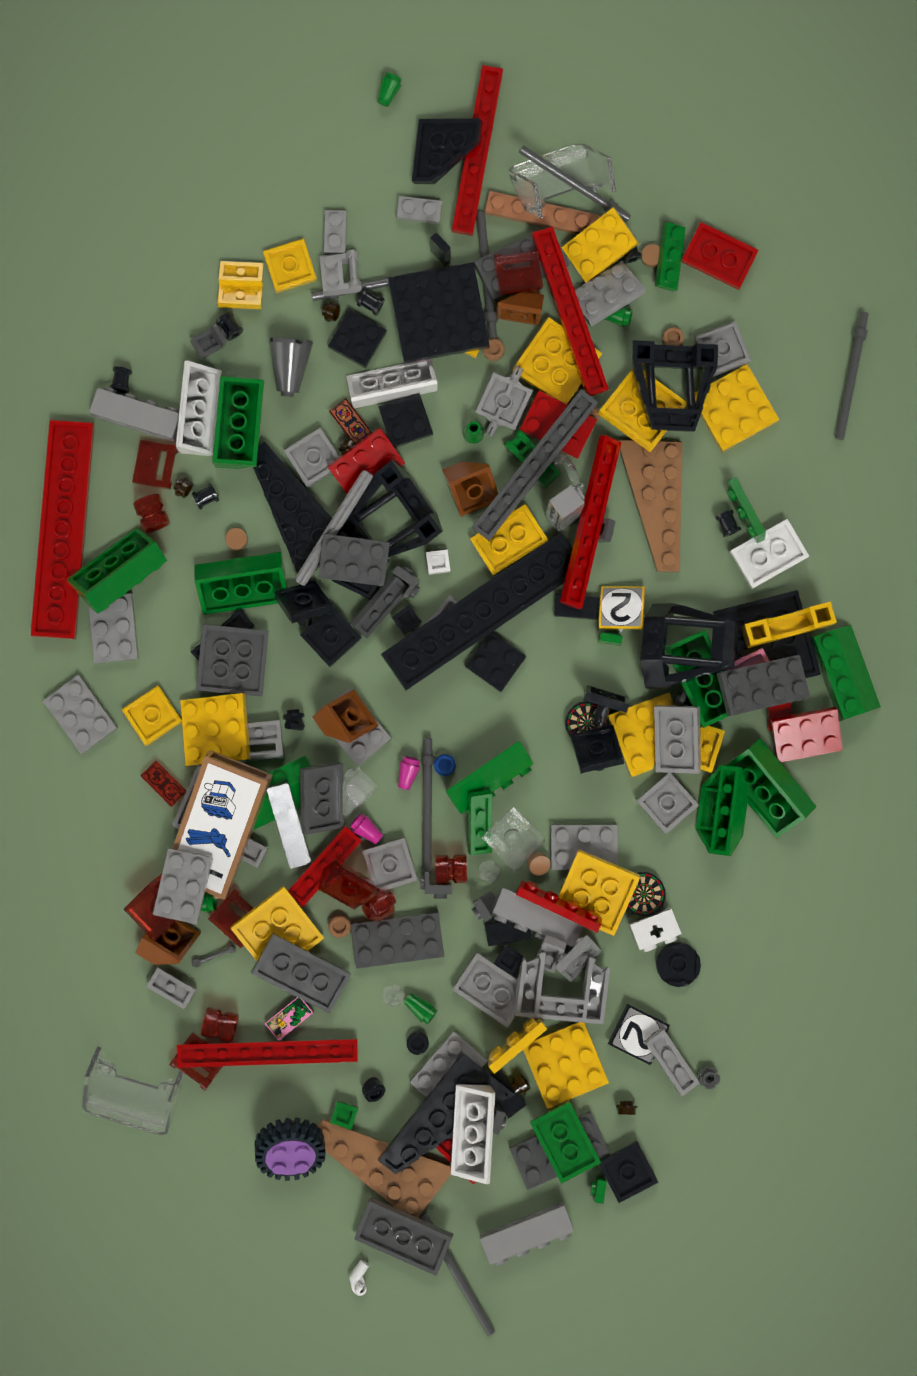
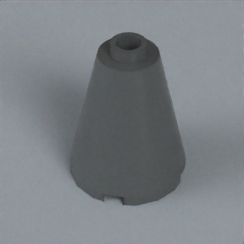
M269 337L276 390L281 392V396L294 397V393H299L313 341Z

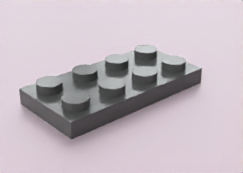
M531 235L474 261V267L492 302L545 278ZM561 248V251H562V254H563V257H564L566 266L568 267V266H569V262H568V260H567V258H566V256H565V254H564V252H563V250H562V248Z
M800 655L717 673L728 717L810 698Z
M439 912L351 924L356 969L444 957Z
M275 933L271 934L251 970V974L329 1014L351 976L350 972Z
M591 1111L578 1116L598 1157L601 1158L608 1155V1149ZM536 1135L509 1147L527 1190L557 1177Z
M371 1197L354 1240L437 1276L454 1234Z

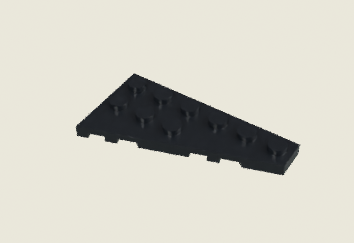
M263 442L258 447L257 467H253L271 508L282 539L286 544L292 563L298 573L332 520V517L274 451ZM342 529L337 534L338 536L348 537Z
M462 1052L378 1157V1161L394 1174H398L417 1161L420 1156L429 1150L432 1151L447 1138L453 1137L456 1085L458 1084L490 1085L495 1092L494 1108L505 1099L514 1096L515 1093Z

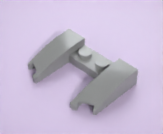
M540 952L538 953L539 958L526 962L525 958L522 959L513 1008L515 1016L604 1024L610 968L601 969L594 964L596 959L588 956L581 998L541 995L546 953Z

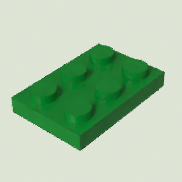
M570 1101L530 1121L561 1184L601 1163Z

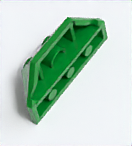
M720 765L701 786L696 831L709 854L731 856L743 837L749 791L742 767Z

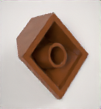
M528 290L527 292L522 291L498 302L497 317L501 320L539 326L544 295L536 290Z
M462 461L442 469L461 517L489 506L499 494L489 464Z
M355 690L326 704L312 716L324 735L346 743L353 742L379 726Z
M158 916L142 937L135 953L154 965L179 964L201 932L183 921Z

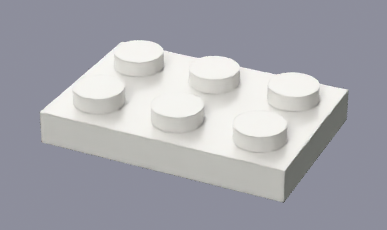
M788 519L766 530L764 541L757 543L752 538L730 551L751 590L809 557Z

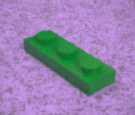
M670 222L663 224L655 287L672 292L678 290L686 227Z
M737 477L728 480L727 495L731 502L735 501L739 518L745 520L749 537H754L757 543L764 541L766 531Z
M490 790L468 793V853L470 856L492 853V793Z

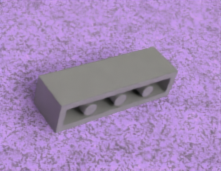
M105 387L104 390L97 388L89 411L94 418L170 442H176L179 410L168 406L166 409L160 408L157 403L146 400L144 403L138 401L136 396L127 393L125 396L117 394V391L112 388Z
M572 485L549 500L545 516L557 533H560L580 518L585 504L583 501L585 497L578 488L574 489Z
M505 888L499 889L490 913L495 915L493 919L505 924L507 920L515 923L514 928L523 932H527V929L536 932L534 936L544 940L547 935L566 942L565 950L568 947L574 948L573 945L578 940L583 926L519 897L516 893Z
M561 1202L480 1234V1240L489 1264L495 1263L497 1266L507 1262V1258L511 1256L521 1257L528 1254L531 1248H544L550 1245L549 1241L558 1238L559 1241L567 1239L571 1236L570 1233L574 1232L565 1205Z

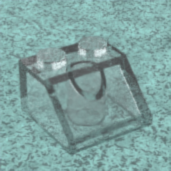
M352 767L343 776L346 779L343 782V815L346 818H349L379 788L359 767L356 770Z
M514 807L481 837L514 873L546 842L545 838Z

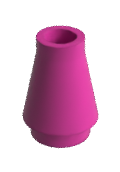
M403 756L399 765L397 787L410 790L421 768L419 766L420 760Z
M360 813L350 825L353 829L352 832L374 844L383 836L367 815L364 816Z

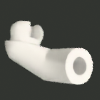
M362 1259L349 1276L351 1289L358 1296L364 1295L367 1291L363 1275L370 1266Z

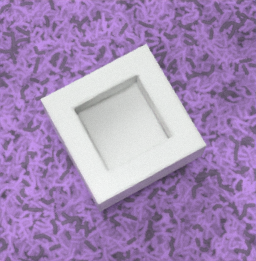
M448 549L426 552L429 575L450 572Z

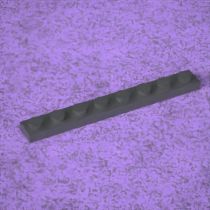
M581 389L472 526V529L490 541L599 402Z

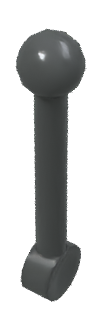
M229 945L227 949L202 959L196 958L192 961V965L199 967L201 963L226 953H234L236 947Z

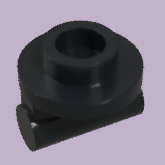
M299 709L287 710V714L283 715V720H286L285 728L302 731L305 727L302 721L305 714L300 713Z

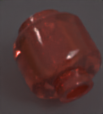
M379 889L364 897L362 910L369 920L373 919L379 922L394 913L395 897L391 892L387 893L384 889Z

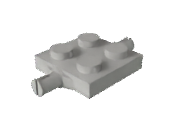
M515 366L511 377H503L493 372L476 410L477 414L486 417L490 421L485 434L493 437L498 425L516 430L533 393V390L519 382L524 369H519L518 366Z

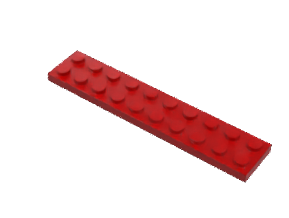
M50 420L30 635L32 637L76 640L80 595L67 579L80 570L83 564L94 423Z

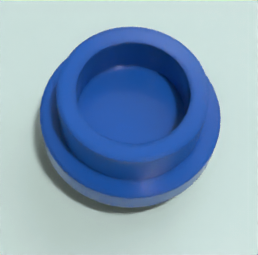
M442 754L436 758L434 769L439 775L449 776L455 771L456 762L452 756Z

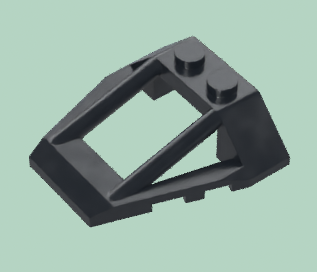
M633 340L632 367L650 429L694 432L704 407L706 395L709 393L713 375L718 367V345H657L655 341ZM643 366L646 367V381H645ZM654 368L685 369L687 409L657 408ZM704 368L695 403L693 369Z
M393 460L373 475L370 484L341 528L348 537L373 540L361 521L397 496L414 520V523L387 541L390 542L388 557L424 546L443 532L438 515L413 478ZM383 484L388 492L364 508ZM416 532L418 534V537L396 546Z
M653 603L644 617L640 660L645 688H670L675 686V684L684 681L689 682L702 675H711L733 668L737 624L728 619L684 605ZM674 614L683 615V616H688V617L674 616ZM681 625L713 628L710 659L665 655L667 626ZM667 664L698 666L700 668L669 674V666Z

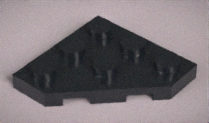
M480 118L419 119L412 182L414 184H436L480 144L483 121Z

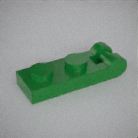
M521 430L515 433V437L511 441L508 440L504 443L505 448L521 464L536 447ZM523 443L525 447L520 451L517 446ZM551 463L538 482L545 489L561 472Z

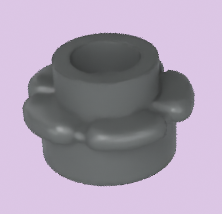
M713 1067L701 1069L698 1078L699 1084L705 1086L706 1089L715 1088V1085H718L720 1082V1075L717 1074L718 1071Z

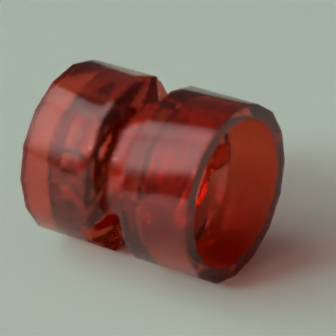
M159 494L142 497L133 503L136 514L142 517L139 522L144 533L158 531L170 524L166 511L161 510L164 505Z
M435 855L436 884H448L450 880H453L454 883H467V855H454L453 858H449L448 855Z
M208 1007L202 1024L201 1036L214 1038L217 1035L219 1040L232 1043L239 1014L228 1011L222 1014L220 1009Z

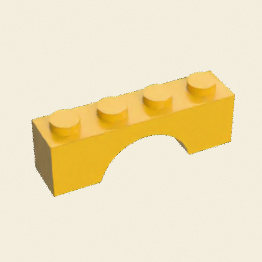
M830 601L790 614L747 623L741 629L746 647L750 648L829 627L837 623Z

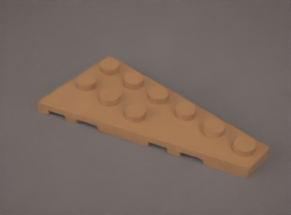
M617 440L621 442L620 452L629 478L638 513L642 520V526L646 533L656 571L679 573L682 442L659 441L654 449L648 452L635 441Z
M322 1119L317 1128L320 1127L324 1134L325 1152L395 1208L417 1218L451 1175V1165H446L424 1156H420L417 1161L398 1174H394L378 1161V1157L389 1145L388 1142L331 1124V1121Z

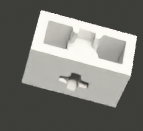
M671 908L628 924L637 948L639 950L644 949V952L657 948L656 944L662 941L665 944L678 940L677 936L681 934ZM654 925L657 928H661V931L658 932L659 936L657 937L653 934H650V932L653 930L652 926Z

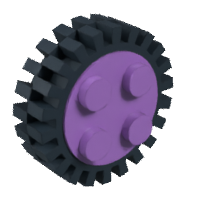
M285 1118L284 1123H282L278 1119L275 1120L276 1126L270 1122L267 1124V1129L263 1127L260 1133H257L254 1142L256 1166L260 1168L263 1174L267 1172V1176L270 1178L275 1174L276 1180H280L282 1176H285V1181H290V1176H294L295 1180H299L300 1174L304 1178L309 1176L308 1171L314 1174L316 1167L320 1169L322 1162L325 1161L324 1134L320 1127L317 1128L315 1123L309 1125V1120L305 1119L300 1123V1118H295L294 1122L290 1118Z

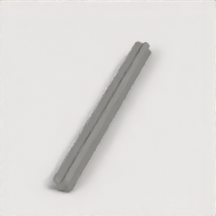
M365 470L360 473L296 575L295 581L303 586L307 584L320 563L324 534H338L372 480V474Z

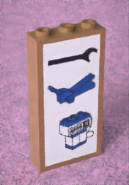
M210 750L202 762L172 849L213 858L205 892L214 895L215 899L225 900L231 892L273 775Z

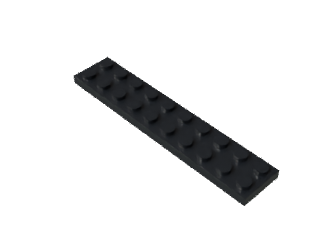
M562 532L381 654L405 691L564 584L573 548Z

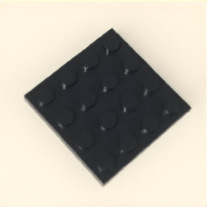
M474 262L388 278L404 364L490 348Z
M798 590L712 612L713 615L728 619L737 624L734 661L763 648L769 661L800 655L806 679L821 675L810 632L750 648L746 647L741 627L744 624L803 610Z

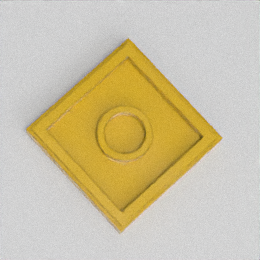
M304 238L263 251L276 293L317 281Z
M159 685L121 709L145 746H148L182 723V719Z

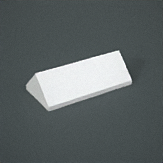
M431 359L346 376L353 409L402 399L417 393L421 395L438 391L437 379Z
M184 361L176 448L182 454L213 456L219 385L222 371L191 361Z
M458 1084L456 1085L451 1175L483 1184H490L495 1092L490 1085Z

